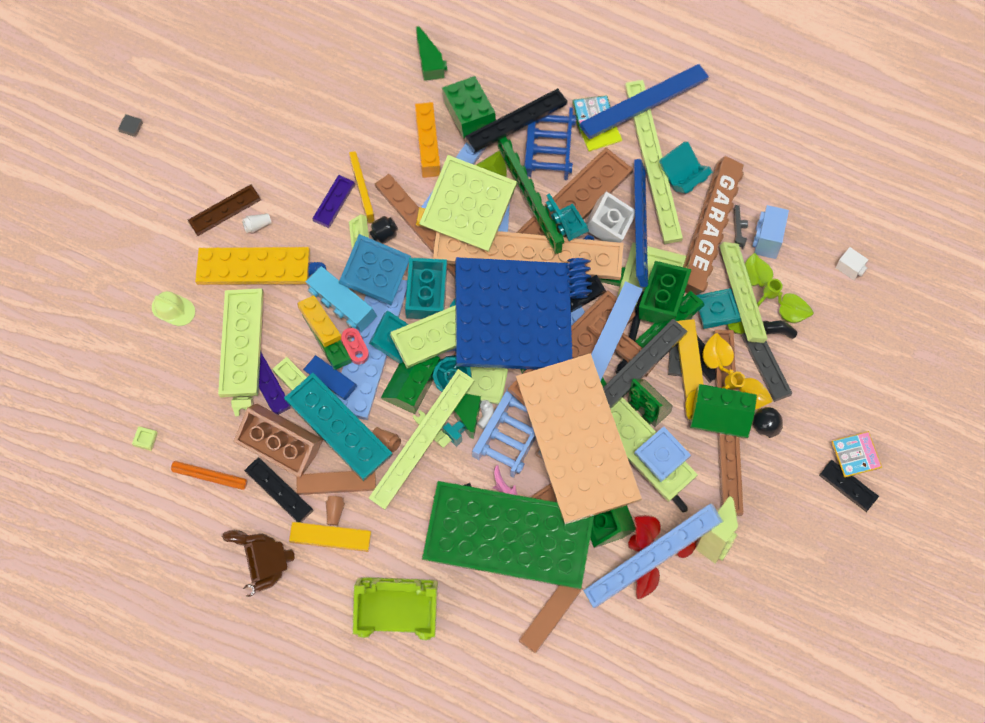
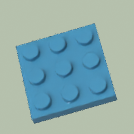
M359 234L339 284L392 305L411 256Z

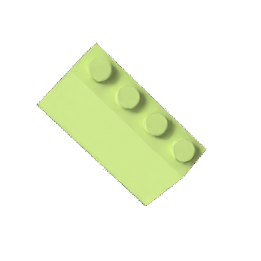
M730 496L718 511L723 522L704 534L696 548L698 552L715 564L719 559L723 561L738 536L735 533L738 523L734 500Z

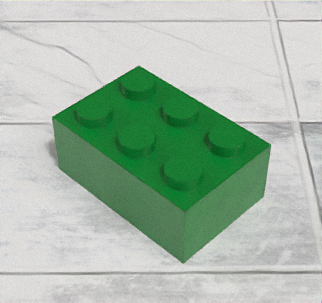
M476 76L442 87L444 103L463 139L466 135L496 120L495 111Z

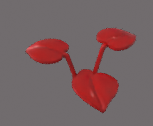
M649 515L634 517L636 534L632 535L628 542L631 550L639 553L655 542V538L658 537L661 530L660 521L656 517ZM698 539L679 551L677 556L680 558L690 556L697 546ZM654 568L637 580V599H643L657 588L660 579L658 568Z

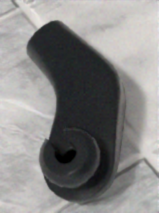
M763 321L766 334H783L791 339L797 336V330L785 321Z

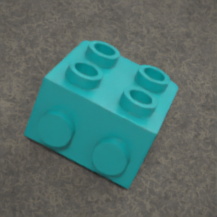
M689 142L681 143L659 161L673 190L681 193L691 192L694 186L706 181L708 176L713 173L709 166L700 165Z
M550 193L546 195L548 201L545 203L549 211L553 212L550 214L551 218L554 219L556 224H559L557 227L563 236L566 235L567 239L571 241L589 232L588 226L574 204L560 210Z

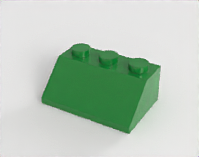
M655 261L648 279V286L645 288L639 305V319L657 324L675 319L692 269Z
M435 356L409 368L406 367L403 361V363L398 365L381 399L416 414L434 381L433 373L435 366L440 361V357Z
M699 384L695 391L690 428L748 439L755 414L757 395Z
M622 506L594 515L590 537L594 548L623 539L636 531L628 506Z

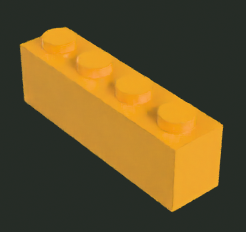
M433 102L415 104L422 177H438L440 175V161Z

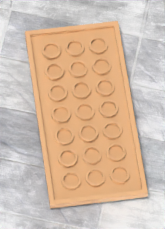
M591 353L516 376L564 524L642 500Z

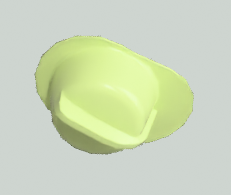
M166 291L155 296L152 303V312L157 318L172 325L185 326L194 319L195 307L188 299Z

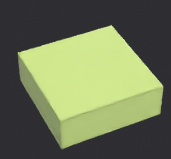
M138 426L132 445L152 451L158 432Z

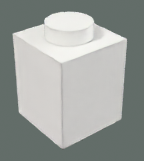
M849 247L839 260L836 269L852 280H855L858 275L862 277L868 268L866 264L869 259Z

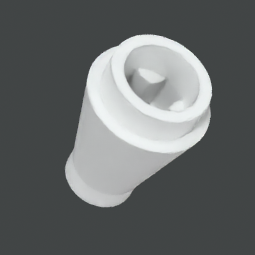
M268 213L249 215L242 219L246 233H254L271 224V218Z

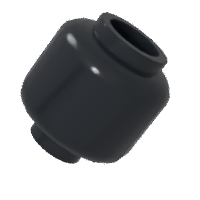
M382 216L371 223L372 231H370V234L375 241L379 240L384 244L396 237L398 227L391 217Z

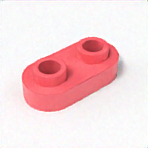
M355 328L345 329L341 339L351 361L359 365L365 363L369 358V352L359 331ZM349 338L355 339L352 342L348 341ZM359 353L363 355L360 358L356 357Z

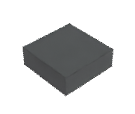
M125 114L118 130L121 133L136 137L143 121L142 119Z

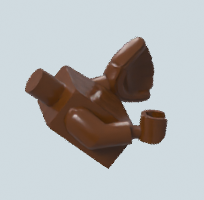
M229 530L222 534L224 541L244 546L251 582L255 583L254 586L251 584L244 586L243 589L251 587L253 590L251 594L246 595L247 597L253 596L257 590L260 592L273 587L282 578V572L288 569L287 562L294 561L295 559L292 549L284 551L282 542H276L274 538L263 533L247 535L240 530Z

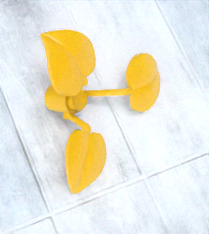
M718 333L712 335L704 346L703 359L709 368L719 367L721 371L728 373L725 378V386L722 388H738L740 392L756 394L755 410L771 403L773 400L768 390L758 380L754 378L745 379L743 373L733 372V370L724 368L733 361V349ZM696 390L691 391L685 401L686 416L690 420L692 418Z

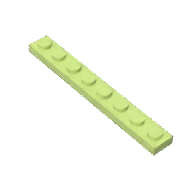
M457 370L370 495L369 499L386 510L472 386L474 379L461 370Z

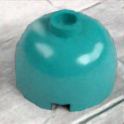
M454 355L444 357L435 366L433 379L436 387L441 392H443L458 369L472 378L471 368L456 366V356Z

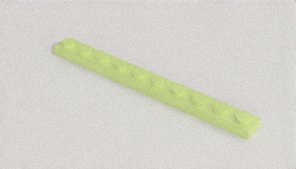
M643 80L625 83L628 98L645 90ZM651 109L633 117L663 243L681 242L683 237L669 181L659 163L662 153Z

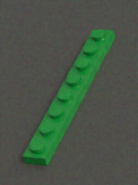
M506 137L498 140V149L515 181H517L555 254L561 253L562 245L564 244L563 235L558 233L554 219H550L548 208L546 205L543 206L540 193L535 191L532 179L528 178L525 166L521 165L518 153L513 151L511 140H507Z

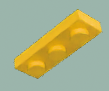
M314 295L297 303L299 310L324 347L341 340V334Z

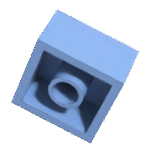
M767 205L765 212L761 211L756 227V236L752 247H756L755 253L757 255L773 259L777 258L783 242L789 210Z

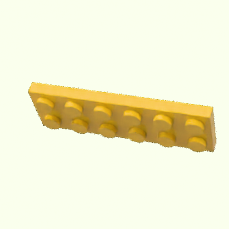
M199 248L195 282L197 285L306 284L309 277L310 248Z

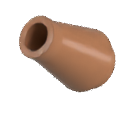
M376 427L372 432L390 451L395 452L399 448L401 439L398 434L380 429L379 427Z
M328 496V500L325 501L327 525H339L345 505L343 497Z

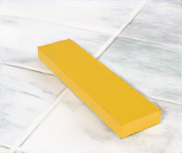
M352 151L349 152L350 162L369 224L375 221L374 213L357 153Z
M695 319L677 321L687 330V334L677 343L685 398L691 391L696 390L699 384L704 385Z
M292 522L289 542L369 552L371 531Z

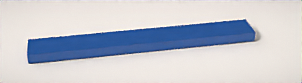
M697 64L580 122V127L587 137L591 139L707 81L709 76L701 65Z
M635 159L636 277L641 287H647L646 170L642 160Z

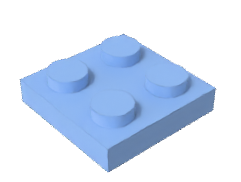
M662 427L634 453L660 482L664 481L691 456L665 427Z

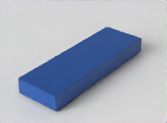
M316 355L303 369L309 375L314 373L332 392L343 400H346L357 387L356 383L339 371L334 370L332 366Z

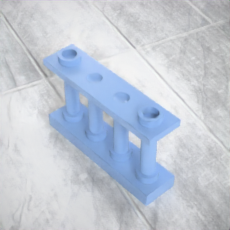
M506 390L472 450V457L480 460L482 455H488L511 467L510 476L514 478L516 473H521L525 465L523 461L536 437L532 427L508 416L507 411L509 407L514 406L526 413L527 410L520 401ZM505 422L530 436L527 442L523 444L499 432L497 428L500 423ZM496 438L521 451L517 460L515 461L491 449L490 445H488L491 439L495 440Z

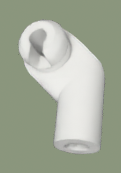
M488 400L480 403L483 417L477 422V426L482 430L485 429L494 413L493 405Z

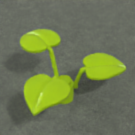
M753 253L747 259L745 266L751 286L759 284L760 287H764V295L758 301V307L766 298L774 299L778 296V303L781 304L779 313L784 320L790 323H798L814 314L811 307L795 294L787 293L781 298L783 294L781 292L783 287L781 281L772 279L773 271L771 267L756 253ZM742 320L741 322L727 324L729 330H734V333H745Z

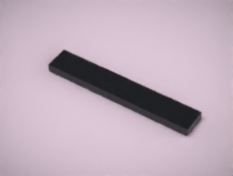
M557 88L466 135L465 140L475 153L566 106L568 101Z

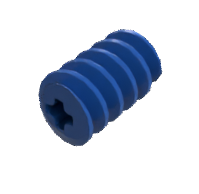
M585 258L568 259L567 261L570 263L567 264V268L570 270L567 272V275L571 277L568 279V282L571 284L568 289L572 292L569 294L570 299L588 298L587 294L592 293V290L587 289V286L592 285V282L586 281V279L591 278V275L586 274V272L591 270V267H587L585 264L591 261Z

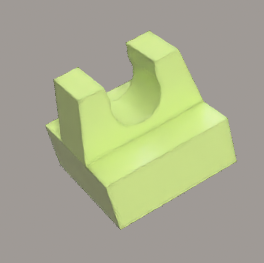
M253 396L233 397L231 400L235 416L240 415V409L246 410L247 407L254 404Z

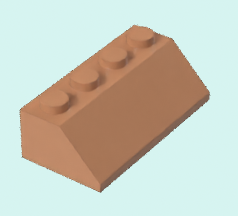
M254 404L247 407L233 442L300 478L316 457L323 439L267 408Z

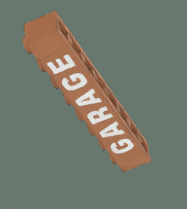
M727 156L722 157L716 164L683 264L684 268L692 269L685 290L687 293L692 291L695 295H699L707 289V278L713 271L712 263L719 252L717 247L724 237L722 232L729 221L727 216L734 206L732 201L738 193L739 188L737 185L744 174L742 172L744 164Z

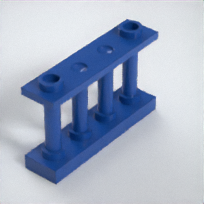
M569 107V116L546 115L528 125L525 168L528 177L532 176V171L543 169L565 171L564 180H568V173H572L573 162H569L572 126H575L576 115H573V108ZM539 121L568 123V132L539 130V128L535 127ZM538 137L567 139L566 148L538 146V144H534V139H538ZM537 153L566 155L565 164L536 162V160H533V155H537Z

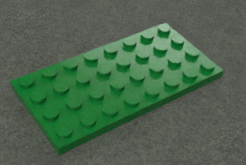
M437 481L422 560L581 590L594 516L564 524L557 502Z

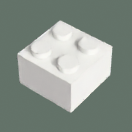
M606 191L596 201L586 221L589 232L602 241L620 243L635 217V209Z

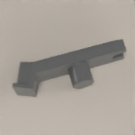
M735 205V243L744 249L747 238L742 237L741 228H748V220H741L740 205Z

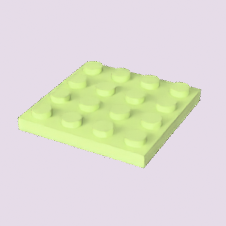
M448 155L419 224L489 252L517 186V181Z

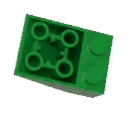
M634 378L632 380L628 403L635 411L642 415V418L649 425L652 424L656 427L671 413L673 405L645 379Z

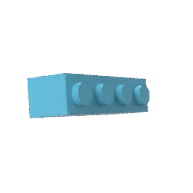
M322 266L306 281L309 287L308 292L312 296L321 298L320 301L325 307L333 308V312L340 319L345 318L349 327L357 328L362 333L377 317L370 305L348 287L339 284V280Z

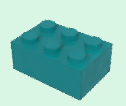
M409 258L405 305L406 319H424L445 310L447 259Z

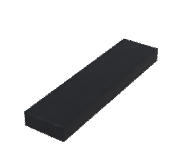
M259 457L244 470L296 522L302 523L314 511Z

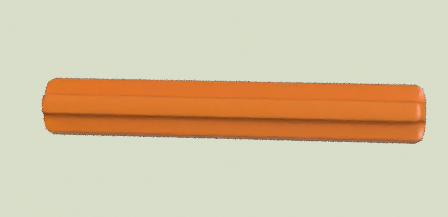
M173 461L171 465V471L174 473L244 490L247 485L245 478L178 461Z

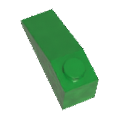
M416 26L423 80L444 79V71H448L446 60L443 61L442 53L420 26Z

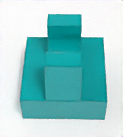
M458 421L453 426L447 423L443 427V432L450 437L451 442L456 447L462 442L461 434L465 431V425Z

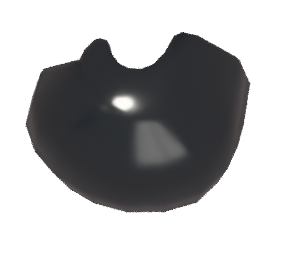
M764 407L757 410L754 414L753 427L760 435L773 438L779 435L783 429V419L776 409Z

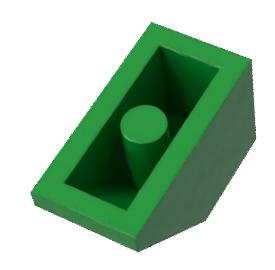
M465 394L454 410L457 421L465 425L464 429L467 435L474 439L481 396Z

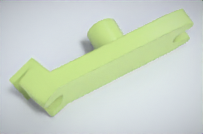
M421 410L418 411L420 417L413 415V419L418 425L426 416ZM440 430L434 441L444 448L451 439Z

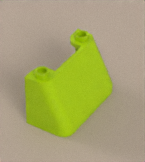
M376 577L358 578L354 585L353 634H358V637L367 638L374 631L414 632L421 640H430L431 637H435L438 581Z

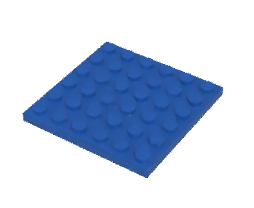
M456 257V366L537 370L572 359L568 263Z

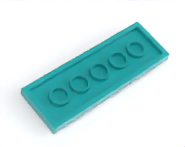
M314 373L310 374L284 397V400L363 481L393 455Z

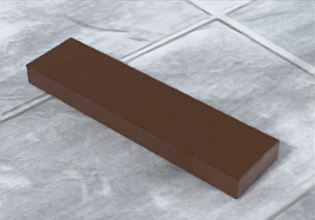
M252 184L187 221L198 237L261 201V198Z

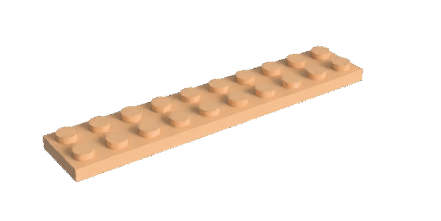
M498 231L490 251L487 252L436 232L433 259H447V264H455L456 257L570 263L567 260L571 258H585L591 261L585 264V266L591 267V270L587 271L586 274L591 275V277L597 275L603 279L620 280L624 243L573 239L569 241L563 237L562 252L555 254L544 235Z

